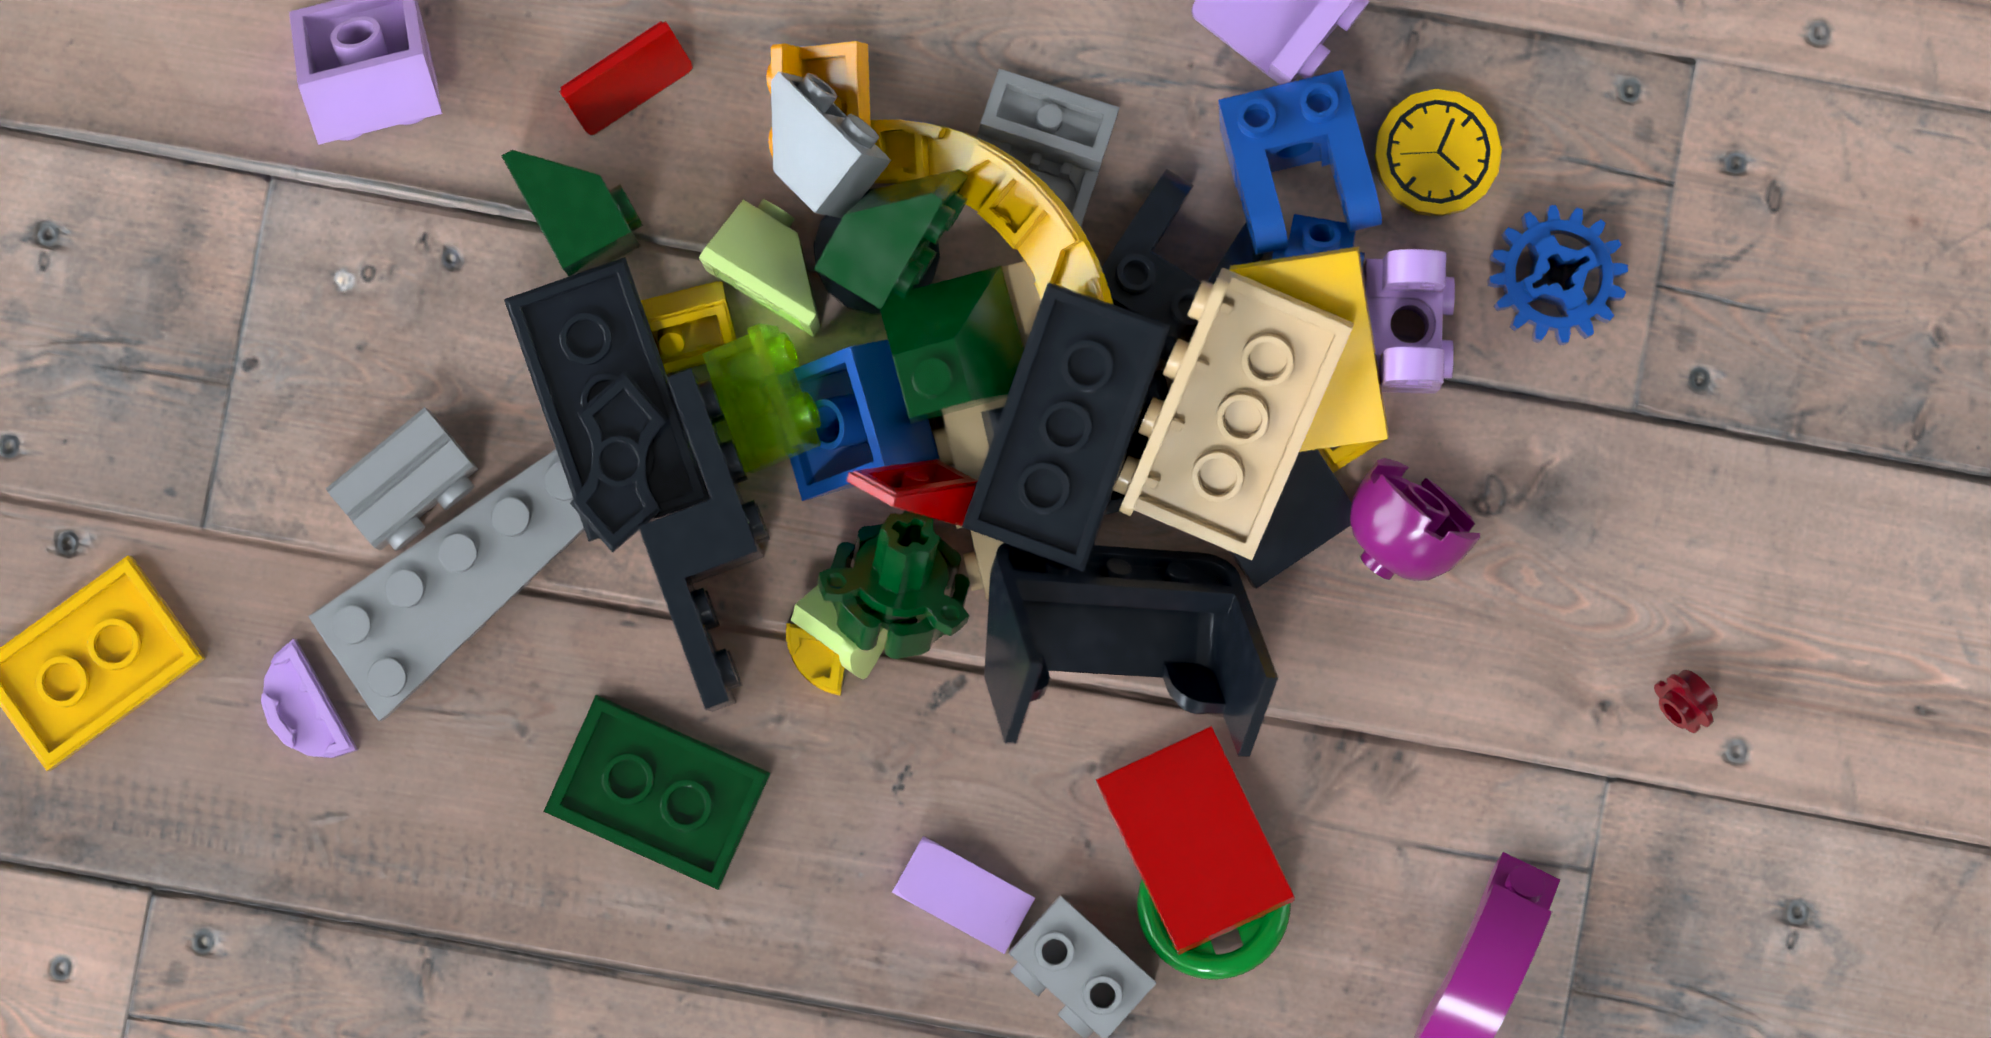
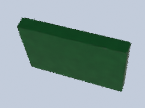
M596 695L543 812L720 890L772 773Z

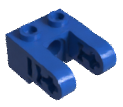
M1343 70L1218 100L1220 132L1256 255L1288 247L1285 223L1273 182L1272 172L1320 161L1322 166L1330 165L1349 232L1382 225L1381 209Z

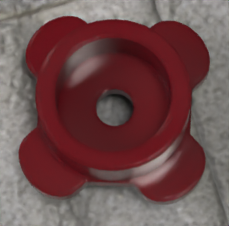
M1683 670L1678 675L1671 674L1667 678V683L1660 680L1654 685V690L1659 697L1661 711L1675 726L1681 729L1685 728L1691 733H1696L1701 729L1700 725L1709 727L1714 722L1712 713L1718 708L1717 698L1709 685L1694 672Z

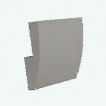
M999 69L980 122L977 138L991 143L1008 153L1042 179L1066 205L1081 227L1120 107Z

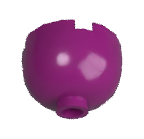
M1387 458L1379 459L1361 481L1353 496L1350 511L1353 535L1364 549V552L1360 555L1362 562L1375 574L1387 580H1390L1396 574L1412 581H1426L1451 571L1465 558L1480 539V533L1469 532L1475 525V522L1451 496L1426 477L1422 481L1421 486L1412 483L1402 477L1409 468L1408 466Z

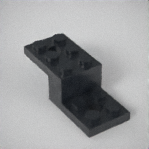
M690 368L667 377L711 499L642 524L638 528L704 708L713 712L736 703L732 690L741 687L742 682L730 650L727 651L724 648L717 651L710 630L719 627L720 622L708 590L705 591L704 587L695 590L693 583L764 558L759 543L770 540V536L758 504L754 500L744 503L738 483L748 480V476L736 444L733 443L732 439L722 442L715 424L725 421L726 417L716 389L710 379L700 382Z

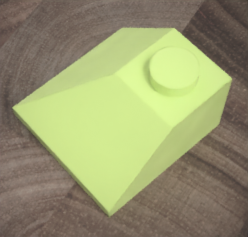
M743 199L699 256L700 261L706 271L812 337H815L821 326L798 233L790 228L795 218L765 199L761 200L758 207Z

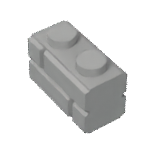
M424 407L328 486L326 490L374 548L382 550L390 544L397 551L424 530L425 526L419 519L439 503L444 510H447L464 498L475 487L469 480V477L479 469L436 416Z

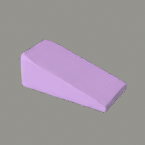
M925 836L922 837L892 891L897 896L1003 954L1008 949L1035 900V897Z

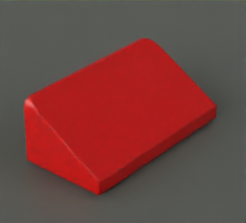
M660 21L561 86L559 92L585 132L591 136L596 135L690 73L693 67L668 23Z

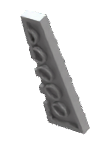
M556 449L308 616L378 721H383L400 707L441 668L440 666L452 654L481 630L492 616L512 597L521 592L531 582L533 577L584 532L580 516L570 504L573 496Z

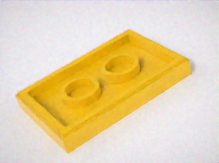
M1359 247L1232 265L1229 269L1232 272L1354 323L1299 452L1388 439L1389 432Z
M128 555L0 647V707L45 770L52 771L206 658L133 556Z

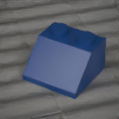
M888 339L850 346L767 379L802 501L855 487L847 482L848 473L854 472V470L940 459L929 420L912 424L910 422Z

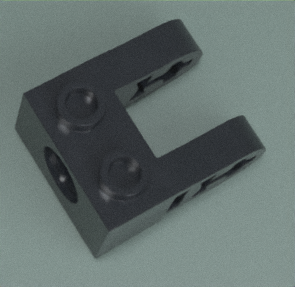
M1168 169L1164 171L1102 266L1111 292L1113 305L1172 326L1161 359L1168 362L1177 339L1187 343L1191 342L1199 320L1187 315L1201 285L1200 281L1153 252L1194 185ZM1246 222L1207 282L1215 285L1222 267L1229 270L1232 265L1259 262L1263 257L1264 253L1256 255Z

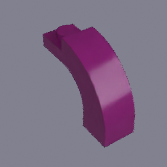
M1502 852L1493 867L1460 950L1441 986L1424 1011L1414 1038L1495 1037L1522 984L1552 914V911L1549 909L1560 879Z

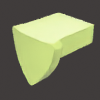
M819 585L795 604L791 618L792 622L837 653L841 665L860 679L868 677L884 650L888 630L882 627L880 628L877 645L868 651L861 650L853 641L845 636L837 626V613L831 601H824ZM867 603L858 604L864 612L870 614L871 607Z

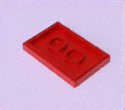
M1212 726L1096 779L1098 789L1178 955L1295 901V896Z

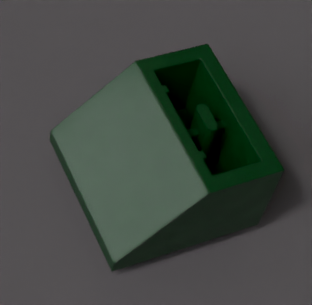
M959 169L872 189L843 216L814 269L879 309L895 294L904 299L913 285L920 283L937 254L928 245L930 242L936 244L945 230L948 232L952 228L966 205L968 198L959 194L969 175Z

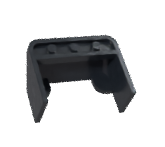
M1007 543L1001 544L996 551L990 570L984 678L1004 743L1017 744L1030 702L1040 699L1046 693L1050 681L1049 671L1163 678L1169 695L1185 711L1193 714H1223L1237 755L1242 757L1251 756L1277 684L1278 675L1240 574L1231 563L1209 553L1094 545L1086 570L1081 571Z

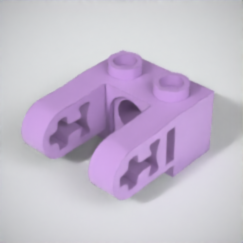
M1419 249L1388 251L1383 259H1366L1363 263L1362 271L1382 392L1436 394L1441 389L1444 378L1451 379L1453 373V341L1442 340L1443 315H1453L1455 300L1454 277H1446V252ZM1401 310H1410L1417 313L1424 322L1425 332L1423 338L1415 343H1404L1398 340L1391 330L1393 314Z

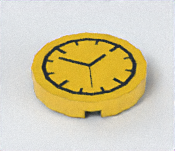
M1431 89L1411 94L1391 109L1377 132L1374 158L1379 181L1395 202L1415 214L1444 216L1464 212L1486 195L1499 173L1502 147L1496 124L1482 105L1460 92Z

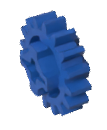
M1550 205L1546 209L1545 222L1539 223L1538 219L1529 211L1521 217L1522 226L1525 231L1523 234L1509 227L1502 233L1501 236L1505 243L1510 246L1509 251L1494 250L1491 253L1489 259L1495 264L1502 266V272L1490 276L1487 279V284L1490 287L1503 288L1505 295L1495 303L1494 308L1496 311H1501L1511 307L1515 311L1516 315L1510 324V328L1513 331L1521 328L1527 322L1534 326L1532 331L1533 342L1539 343L1545 337L1548 330L1555 332L1558 345H1566L1569 342L1572 328H1576L1578 333L1586 339L1594 334L1590 318L1595 317L1601 322L1608 323L1614 317L1611 309L1605 303L1607 300L1621 301L1625 297L1626 291L1614 285L1613 278L1626 274L1628 272V265L1612 263L1611 255L1622 244L1619 239L1603 243L1599 238L1606 224L1603 220L1600 219L1590 228L1581 225L1583 209L1576 207L1567 220H1561L1557 206ZM1551 234H1563L1573 237L1582 242L1586 247L1574 250L1559 245L1556 237ZM1527 245L1529 249L1528 254L1533 263L1528 277L1517 283V261L1522 250ZM1552 260L1557 268L1566 265L1571 267L1577 263L1582 264L1565 281L1567 290L1564 291L1558 283H1553L1549 286L1544 284L1538 288H1533L1550 269L1548 261ZM1598 268V289L1592 302L1588 305L1586 302L1588 298L1583 291V286L1587 274ZM1539 300L1555 305L1560 315H1564V317H1552L1542 314L1533 309L1529 304Z

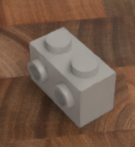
M1061 895L1009 951V954L1017 961L1010 972L1038 997L1046 988L1065 1004L1058 1015L1083 1038H1088L1094 1031L1101 1038H1108L1156 984L1155 980Z

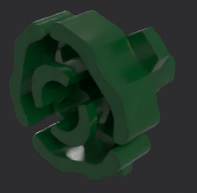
M904 510L902 514L891 513L883 524L861 527L858 530L856 543H840L837 546L831 568L819 572L817 581L824 601H831L836 609L839 630L861 650L868 651L877 645L880 628L882 627L888 630L884 649L890 658L900 659L922 655L930 650L937 639L943 635L952 636L968 623L969 614L964 606L970 581L965 575L958 574L961 555L934 532L933 518ZM853 558V560L855 561L854 567L850 568ZM946 588H951L950 596L944 594ZM867 603L871 607L870 614L864 612L858 604Z

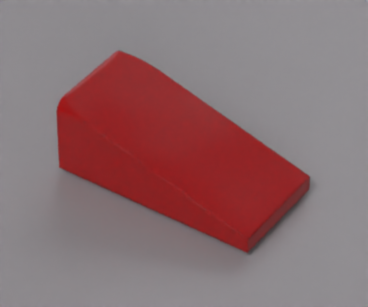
M938 459L854 470V472L848 473L847 478L848 483L893 507L959 526L963 525L978 480Z

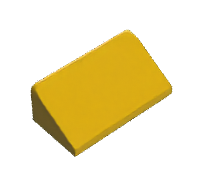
M721 281L641 300L666 373L741 355Z

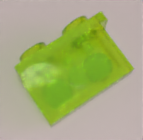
M762 323L747 328V335L702 354L745 473H756L821 446L816 428L821 426L819 411L810 394L806 391L802 392L794 371L799 366L795 346L785 332L780 333L778 326Z

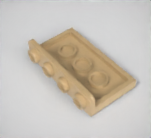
M1222 267L1215 285L1205 280L1201 282L1187 315L1199 320L1190 343L1177 339L1163 372V375L1175 380L1165 402L1155 397L1152 398L1138 433L1150 439L1141 460L1128 455L1114 491L1125 495L1119 512L1131 516L1133 510L1252 560L1354 323Z

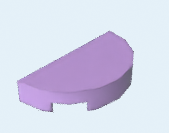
M292 639L273 656L271 665L264 677L261 704L268 726L286 746L294 748L307 756L336 758L357 751L355 743L297 639Z

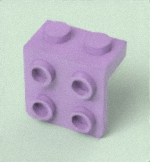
M1196 0L1192 7V15L1202 26L1281 85L1294 82L1298 76L1303 79L1312 77L1331 52L1323 46L1326 39L1337 25L1347 32L1370 1Z

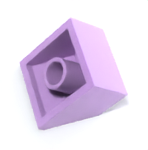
M333 0L289 12L298 87L318 145L336 140H351L367 132L399 124H415L427 117L442 114L437 77L417 0Z

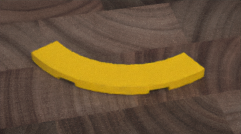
M900 119L871 120V128L879 136L875 144L892 160L876 179L875 184H897L959 169L969 175L959 194L968 198L966 205L976 210L977 214L995 228L1013 249L1019 251L1036 279L1034 285L1041 300L1047 283L1052 282L1113 304L1111 292L1100 262L1084 231L1066 205L1050 187L1022 162L991 143L966 132L945 126Z

